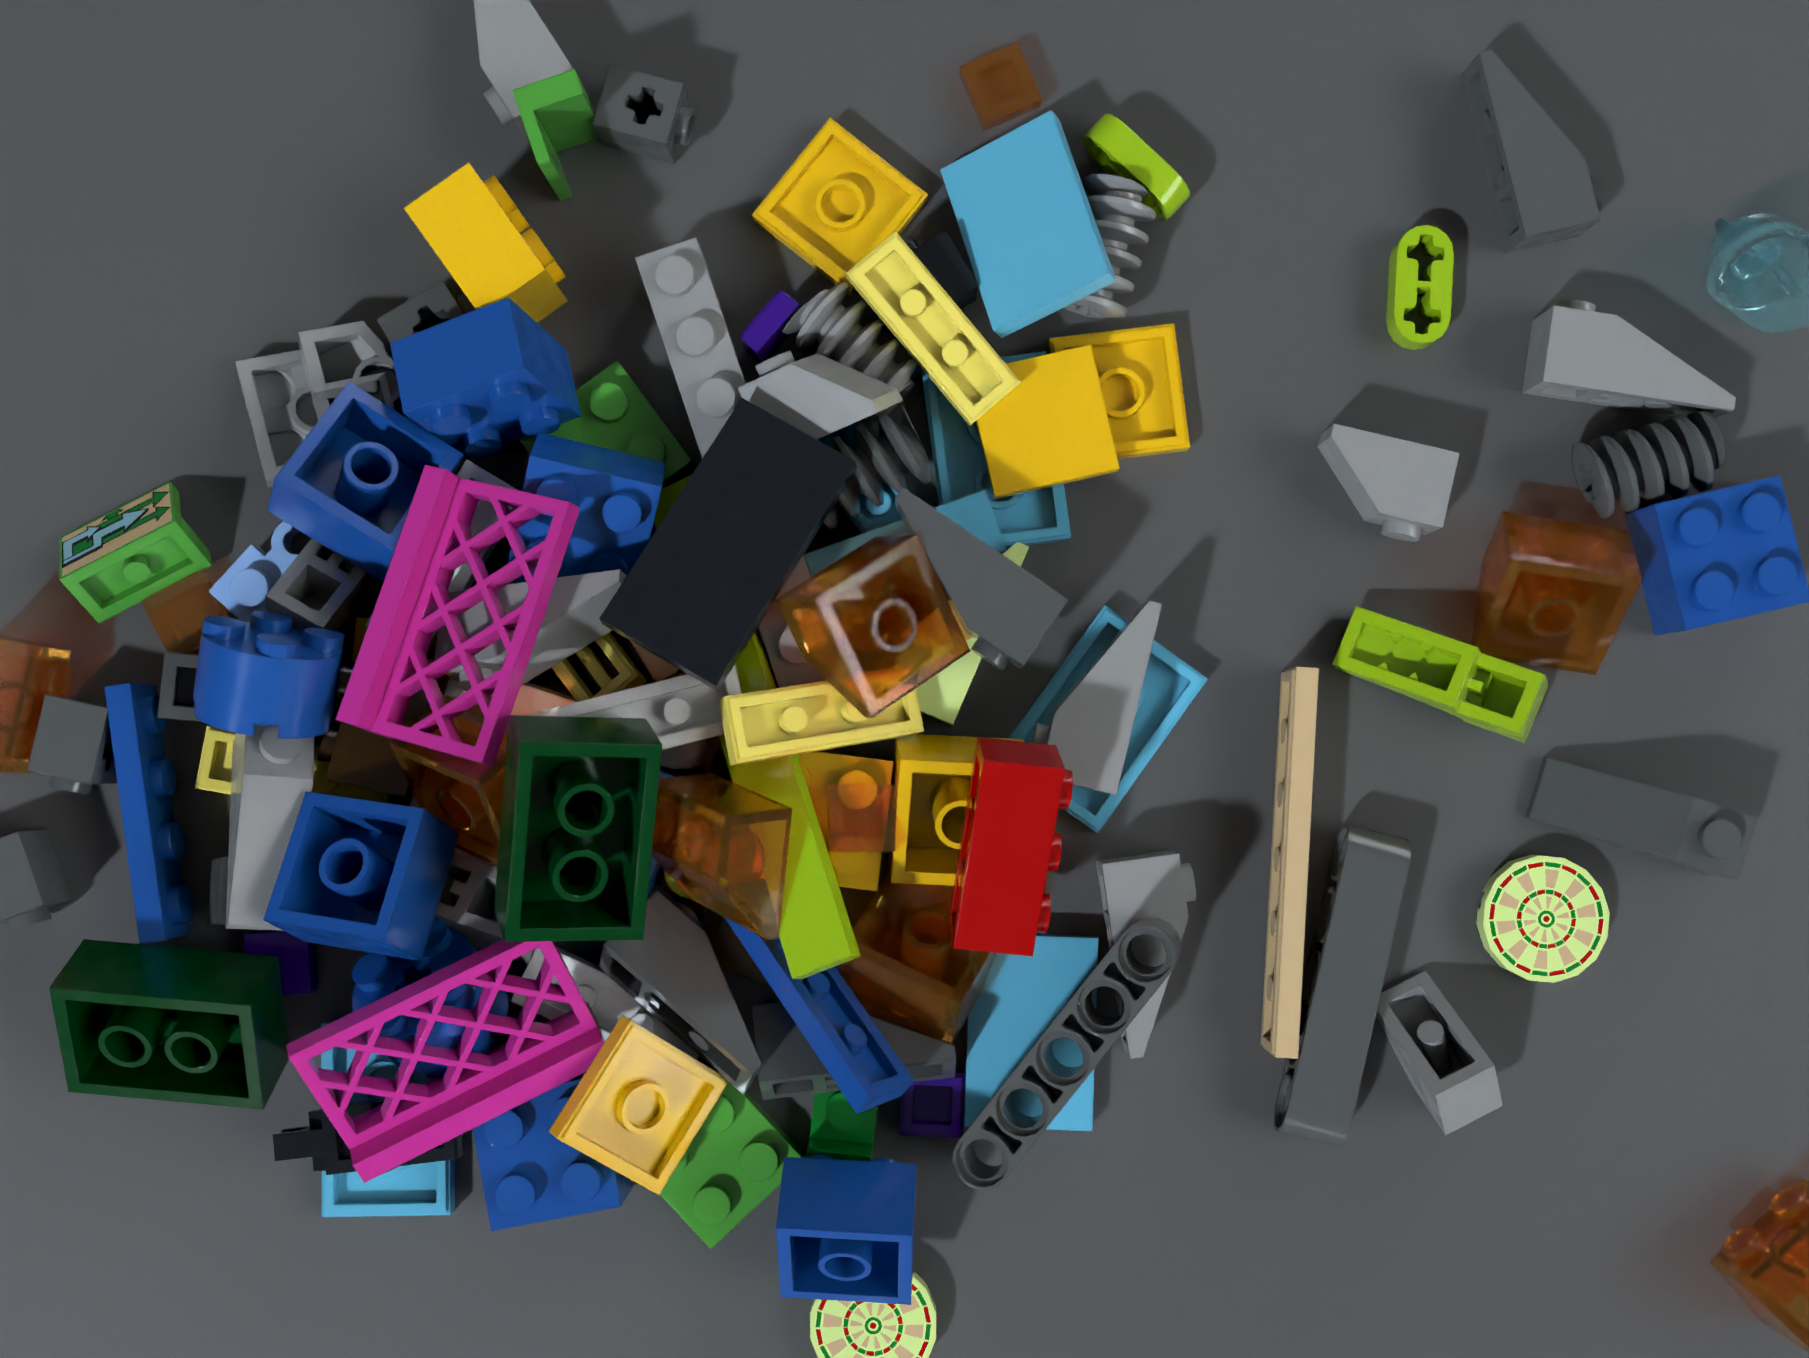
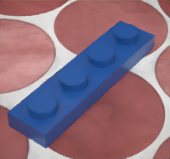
M125 683L106 686L104 688L139 944L189 935L188 923L193 918L194 904L190 889L187 885L183 884L179 860L185 852V839L180 824L174 821L171 796L176 790V774L172 762L165 758L162 733L167 729L168 719L158 718L160 696L157 695L156 685Z
M758 877L725 885L714 900V903L855 1113L858 1114L901 1097L915 1081L837 968L832 967L804 979H792L762 878Z

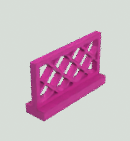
M425 465L336 720L394 740L398 739L493 767L580 508L568 501L460 478L447 469ZM479 500L491 502L499 520L472 537L469 528ZM508 506L515 507L517 509L510 512ZM541 513L553 516L546 539L530 550H527L518 528ZM506 536L516 559L489 576L480 553ZM468 561L477 584L451 600L448 589L455 569ZM524 575L529 587L524 604L506 615L496 591L519 576ZM484 600L494 623L470 639H467L458 616ZM446 625L455 648L429 664L426 653L433 632ZM501 639L507 652L502 669L484 679L475 655ZM462 664L472 688L446 704L436 680ZM423 689L433 713L410 728L402 726L411 696ZM479 704L485 719L476 745L472 746L461 742L453 719ZM440 729L443 737L431 733Z
M504 939L286 1044L288 1058L349 1148L352 1165L365 1183L585 1073L605 1043V1039L589 1003H586L554 941L504 942ZM536 948L541 949L545 960L536 980L506 974L512 960ZM554 975L559 985L551 983ZM463 984L484 987L474 1010L443 1005L448 992ZM499 990L528 996L518 1019L489 1013ZM543 999L569 1003L573 1009L546 1023L533 1022ZM399 1015L420 1018L417 1034L411 1042L379 1036L384 1023ZM435 1021L466 1027L456 1049L425 1045ZM481 1030L510 1035L506 1043L488 1051L486 1054L471 1052ZM334 1047L357 1050L347 1072L318 1068L312 1058ZM371 1053L403 1058L394 1080L362 1075ZM417 1061L448 1066L442 1079H431L423 1084L408 1083ZM333 1089H338V1090H339V1092H338L337 1095L335 1094V1092L333 1091ZM354 1092L386 1097L383 1104L353 1119L346 1111Z

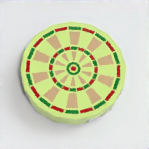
M1531 854L1508 861L1489 877L1482 891L1485 893L1481 899V908L1477 909L1476 924L1483 946L1500 967L1526 980L1555 983L1578 976L1597 960L1608 938L1610 912L1602 888L1586 869L1565 858Z
M916 1272L915 1274L913 1273L911 1305L814 1299L810 1311V1340L818 1358H929L936 1341V1305L926 1282Z

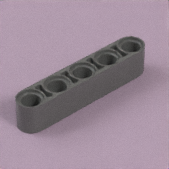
M1347 824L1341 827L1337 835L1302 984L1298 1059H1285L1274 1111V1128L1277 1132L1336 1146H1342L1348 1137L1410 866L1411 843L1406 838Z
M1147 917L1137 920L1119 937L967 1129L953 1151V1166L957 1176L964 1184L973 1189L989 1190L996 1188L1006 1180L1169 976L1181 954L1179 935L1170 923L1160 918ZM1147 934L1158 938L1166 951L1165 962L1155 967L1139 963L1132 952L1134 937ZM1100 986L1115 989L1122 996L1124 1013L1117 1017H1106L1100 1014L1093 1006V989ZM1069 1038L1076 1042L1083 1053V1064L1077 1067H1066L1060 1064L1052 1051L1053 1040ZM1028 1089L1034 1092L1041 1100L1043 1107L1042 1115L1030 1117L1020 1113L1013 1102V1091ZM984 1139L994 1143L1001 1152L1002 1164L990 1166L981 1162L975 1154L974 1141Z

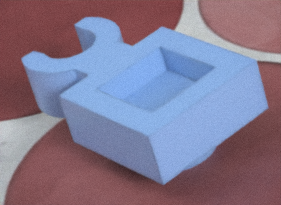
M283 521L273 532L271 538L272 549L268 553L260 547L251 544L208 592L239 620L250 622L253 611H266L265 595L299 555L293 552L291 542L293 537L300 531Z

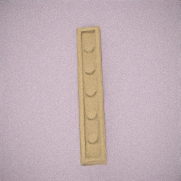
M1311 667L1284 669V672H1281L1261 1028V1045L1276 1058L1298 1059L1319 680V668Z

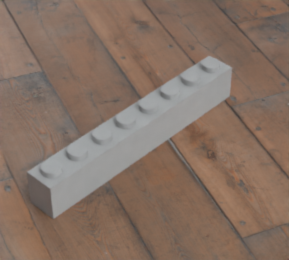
M695 237L635 257L703 459L742 398L738 387L747 384L704 255ZM803 554L759 625L779 688L846 678L813 578Z

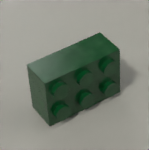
M509 715L494 910L504 942L643 940L662 743L646 719Z
M84 939L49 987L68 1092L264 1109L289 1060L286 1048L288 1038L278 956Z

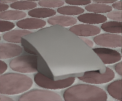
M364 321L298 332L300 350L235 361L268 488L273 487L276 475L349 381L416 423L403 413L393 358L384 349V343Z

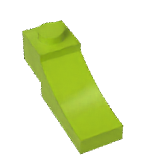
M1358 606L1354 609L1332 663L1337 670L1391 689L1461 718L1464 722L1523 743L1526 742L1549 685L1545 674L1483 654L1479 647Z

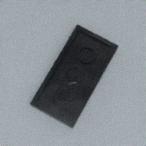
M741 398L599 619L602 625L718 691L855 473L856 461Z

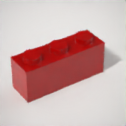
M977 737L948 917L954 949L1033 957L1037 933L1047 932L1051 914V897L1049 893H1044L1047 872H1057L1062 851L1061 833L1054 832L1058 809L1068 810L1073 789L1072 770L1065 769L1056 745Z

